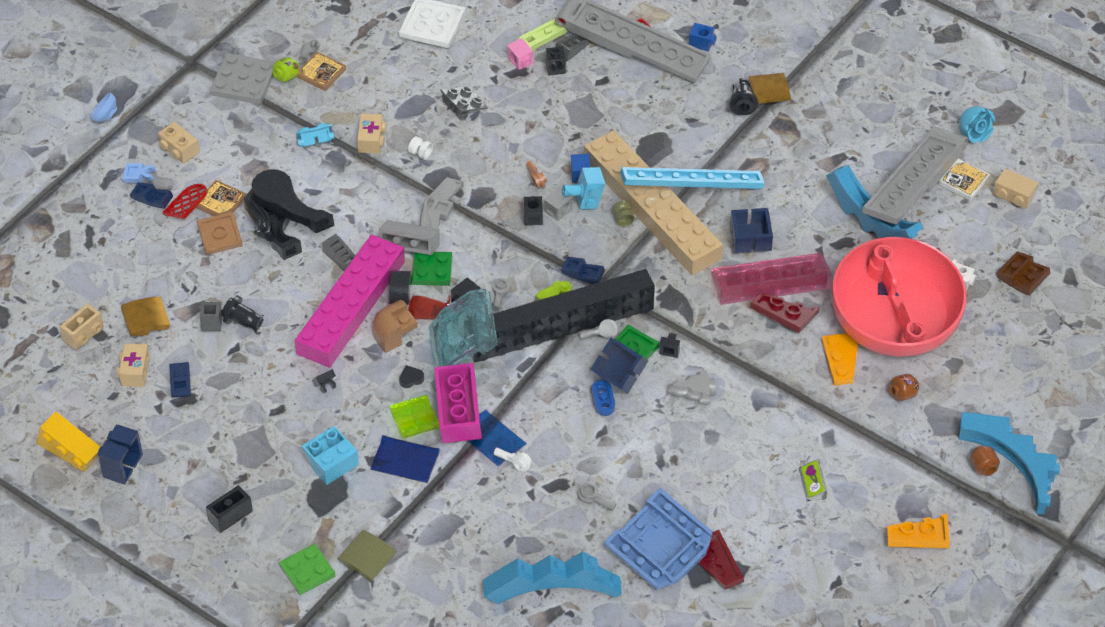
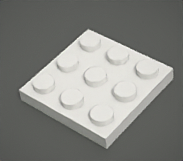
M414 0L399 31V37L449 48L466 13V7L434 0Z

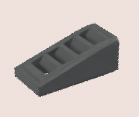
M572 34L557 42L555 47L563 46L567 62L588 46L591 41L577 34Z
M334 234L322 243L323 252L343 271L346 270L356 256L337 234Z

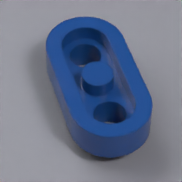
M606 380L594 382L592 385V396L596 412L603 416L611 415L615 410V400L611 384Z

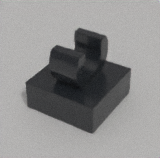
M669 332L668 338L661 336L659 345L660 355L678 358L680 340H676L677 334Z
M333 369L315 377L312 382L315 387L321 385V392L326 393V384H330L332 389L336 388V383L332 380L336 375Z

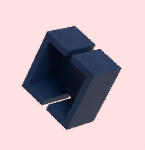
M768 208L751 209L750 224H747L748 209L731 210L730 229L734 253L751 252L752 249H755V252L772 251L773 232Z
M611 337L602 350L610 359L607 360L599 355L590 370L624 392L629 393L637 380L635 375L638 374L640 376L649 360Z
M116 424L113 431L108 433L107 441L98 450L103 478L126 484L133 469L123 466V464L135 468L143 455L137 430Z

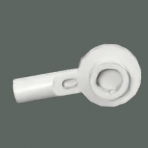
M496 448L494 451L495 456L512 462L519 471L526 472L531 466V458L526 453H509L499 448Z

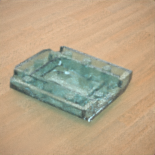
M479 289L467 292L442 309L431 323L429 332L434 367L458 365L475 353L485 354L498 345L491 295L488 290Z

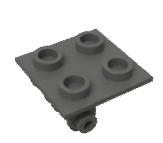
M468 86L440 90L443 93L442 101L459 119L465 120L468 117V111L488 109L482 99Z

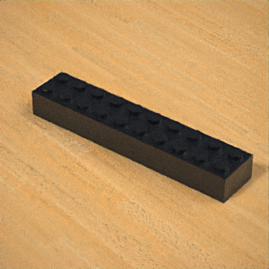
M643 269L466 321V346L475 363L492 357L502 356L512 351L522 350L529 346L539 345L566 335L576 334L586 329L595 328L606 319L617 321L640 313H646L654 310L655 285L647 269Z

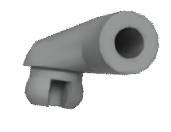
M317 40L305 43L302 46L299 60L306 62L310 54L318 51L320 43Z
M150 173L154 177V180L150 182L156 189L167 190L173 188L172 180L159 178L156 173Z

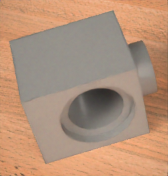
M560 187L544 200V212L557 221L573 209V196L564 197Z

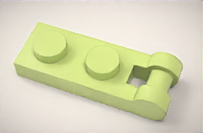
M555 19L520 36L518 40L522 38L534 52L536 48L567 33L566 27L558 25Z

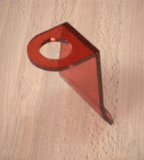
M448 295L446 303L424 296H412L408 311L414 319L446 320L450 305V295Z

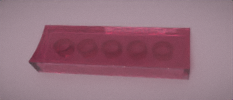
M822 253L711 268L720 305L754 300L761 292L774 296H785L831 289V271Z

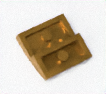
M784 73L749 76L750 87L758 98V104L791 100Z
M161 297L143 298L121 305V311L130 336L149 335L150 330H169L170 322Z

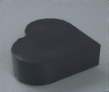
M408 365L405 366L399 377V383L403 388H410L413 385H420L424 382V372Z

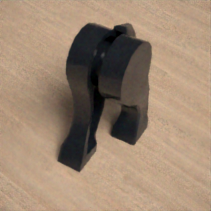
M269 169L257 174L252 181V189L244 197V207L257 226V230H254V235L269 241L272 248L278 252L283 260L302 253L301 241L284 233L290 221L305 225L314 233H319L335 226L333 214L311 208L297 197L290 176L281 170Z

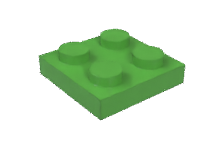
M316 544L279 562L280 568L299 595L336 577L335 571Z

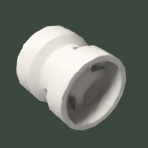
M418 136L411 140L408 147L409 153L413 155L418 154L424 160L428 159L433 151V144L428 141L424 142Z

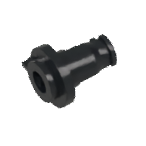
M740 78V89H737L735 84L732 85L734 91L729 100V107L736 115H750L759 108L758 98L751 92L750 82L747 79Z
M239 295L229 298L221 310L223 322L230 324L234 321L257 332L264 321V315H259L253 309L243 305V298Z

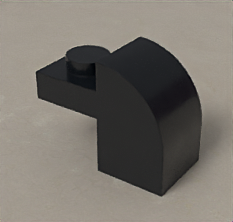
M391 271L389 304L399 300L404 301L407 305L409 304L410 286L413 276L411 271Z

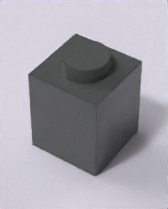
M201 302L200 323L202 331H221L223 316H221V302Z

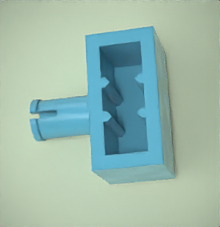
M600 167L582 168L577 185H563L562 195L564 197L576 196L579 209H597L605 186Z

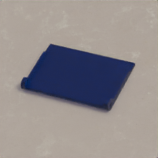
M486 409L479 413L482 439L467 440L497 466H500L506 460L494 455L496 448L509 453H516L527 444Z
M382 435L371 470L428 483L439 456L440 448H433Z

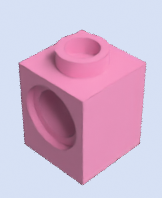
M522 38L507 45V58L518 70L534 63L533 50Z

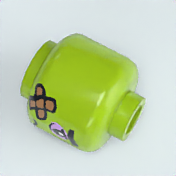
M291 57L277 60L273 65V75L281 82L292 80L299 73V64Z

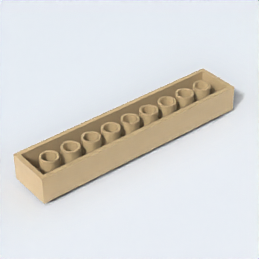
M614 130L584 145V154H589L590 167H600L604 181L621 200H626L630 203L631 211L692 276L722 260L723 244L669 187L624 185L620 174L622 167H650Z

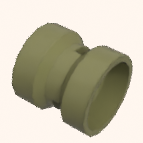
M622 200L613 205L612 210L619 226H628L634 222L635 216L631 211V205L628 201Z

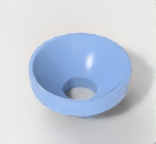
M109 92L96 106L90 118L95 122L108 121L117 110L116 97Z

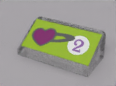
M817 459L799 467L806 502L825 500L827 498V487L820 460Z

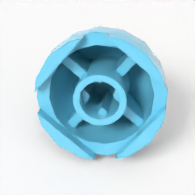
M980 106L966 109L959 119L961 134L968 137V140L973 143L977 141L980 143L984 142L993 132L994 114L989 109Z

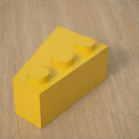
M57 411L40 426L36 444L83 472L98 458V450L100 448L97 443Z

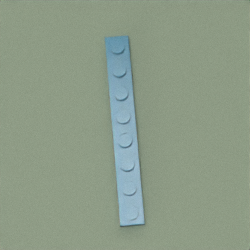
M622 167L620 171L624 185L763 189L765 184L760 171Z

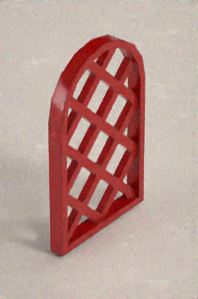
M194 184L185 188L162 212L163 215L185 219L206 197L208 192L204 184Z

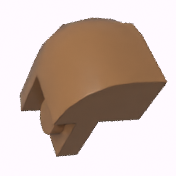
M399 300L376 313L373 321V336L382 350L387 353L401 346V335L417 328L418 323L408 311L407 304Z

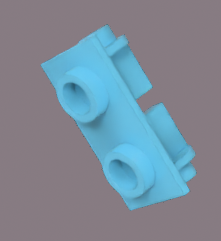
M322 123L314 128L304 127L299 129V131H296L298 145L302 147L315 145L314 138L318 139L319 144L330 142L331 139H334L332 124Z

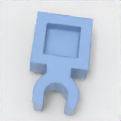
M126 163L122 180L125 183L142 182L143 178L151 181L154 180V177L149 173L156 172V169L153 165L145 166L143 163Z

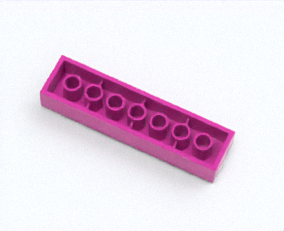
M371 234L296 337V354L330 368L390 284L391 271H399L405 263L404 247Z

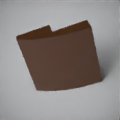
M1017 251L996 273V276L1017 291L1030 296L1051 272L1050 267L1035 263L1033 256Z

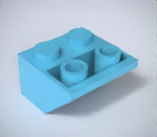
M335 426L302 445V449L314 472L326 485L359 465L358 451Z

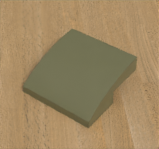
M362 530L338 557V560L352 572L356 570L371 583L397 551L380 538Z

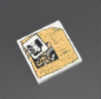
M958 158L939 180V185L971 201L989 180L990 174Z

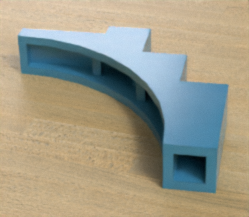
M849 164L841 166L826 175L845 214L853 213L856 215L865 232L873 231L878 238L903 237L913 239L918 236L917 232L923 229L921 222H910L901 219L896 225L862 213L863 206L869 201L871 196L858 181Z
M962 412L959 440L974 442L982 446H990L994 451L1012 462L1024 475L1031 487L1035 499L1036 514L1044 515L1046 507H1050L1051 495H1047V490L1050 491L1051 482H1054L1055 475H1059L1060 463H1057V455L1037 453L1036 444H1033V436L1012 434L1013 426L1009 425L1010 417Z
M583 551L566 562L549 555L533 566L517 558L483 579L484 597L497 604L524 593L551 588L589 589L615 598L622 594L620 576L598 566L597 558Z

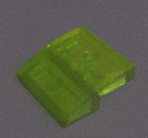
M427 394L390 405L389 407L402 439L440 428Z

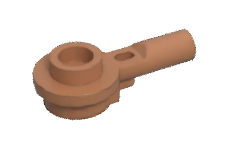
M528 161L526 166L530 170V175L537 188L546 187L545 183L547 180L543 172L539 173L534 163Z

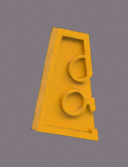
M847 333L822 336L821 341L833 385L852 384L858 343Z
M947 513L941 514L940 518H923V521L917 523L908 521L887 526L888 547H950Z

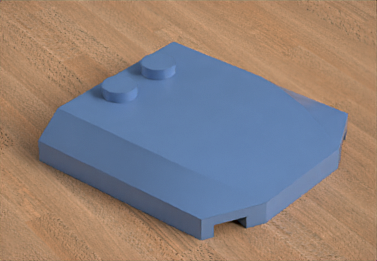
M659 488L646 501V506L621 530L617 529L604 541V546L654 589L658 590L678 583L706 556L713 531L664 490Z

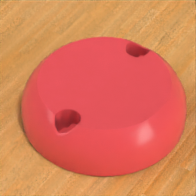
M878 238L857 246L842 259L836 269L832 283V306L839 323L846 333L863 347L886 356H916L939 347L957 330L966 306L967 294L965 283L954 263L938 249L910 238ZM883 282L888 295H878V283Z

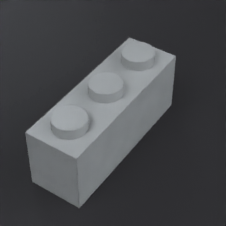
M386 220L379 228V238L404 247L405 251L432 255L440 246V229Z

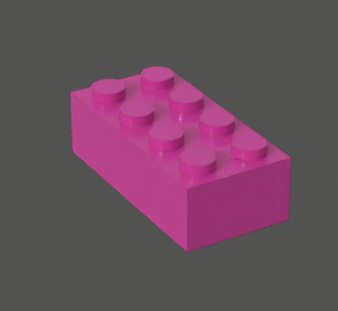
M466 363L434 367L442 443L482 439L474 364Z

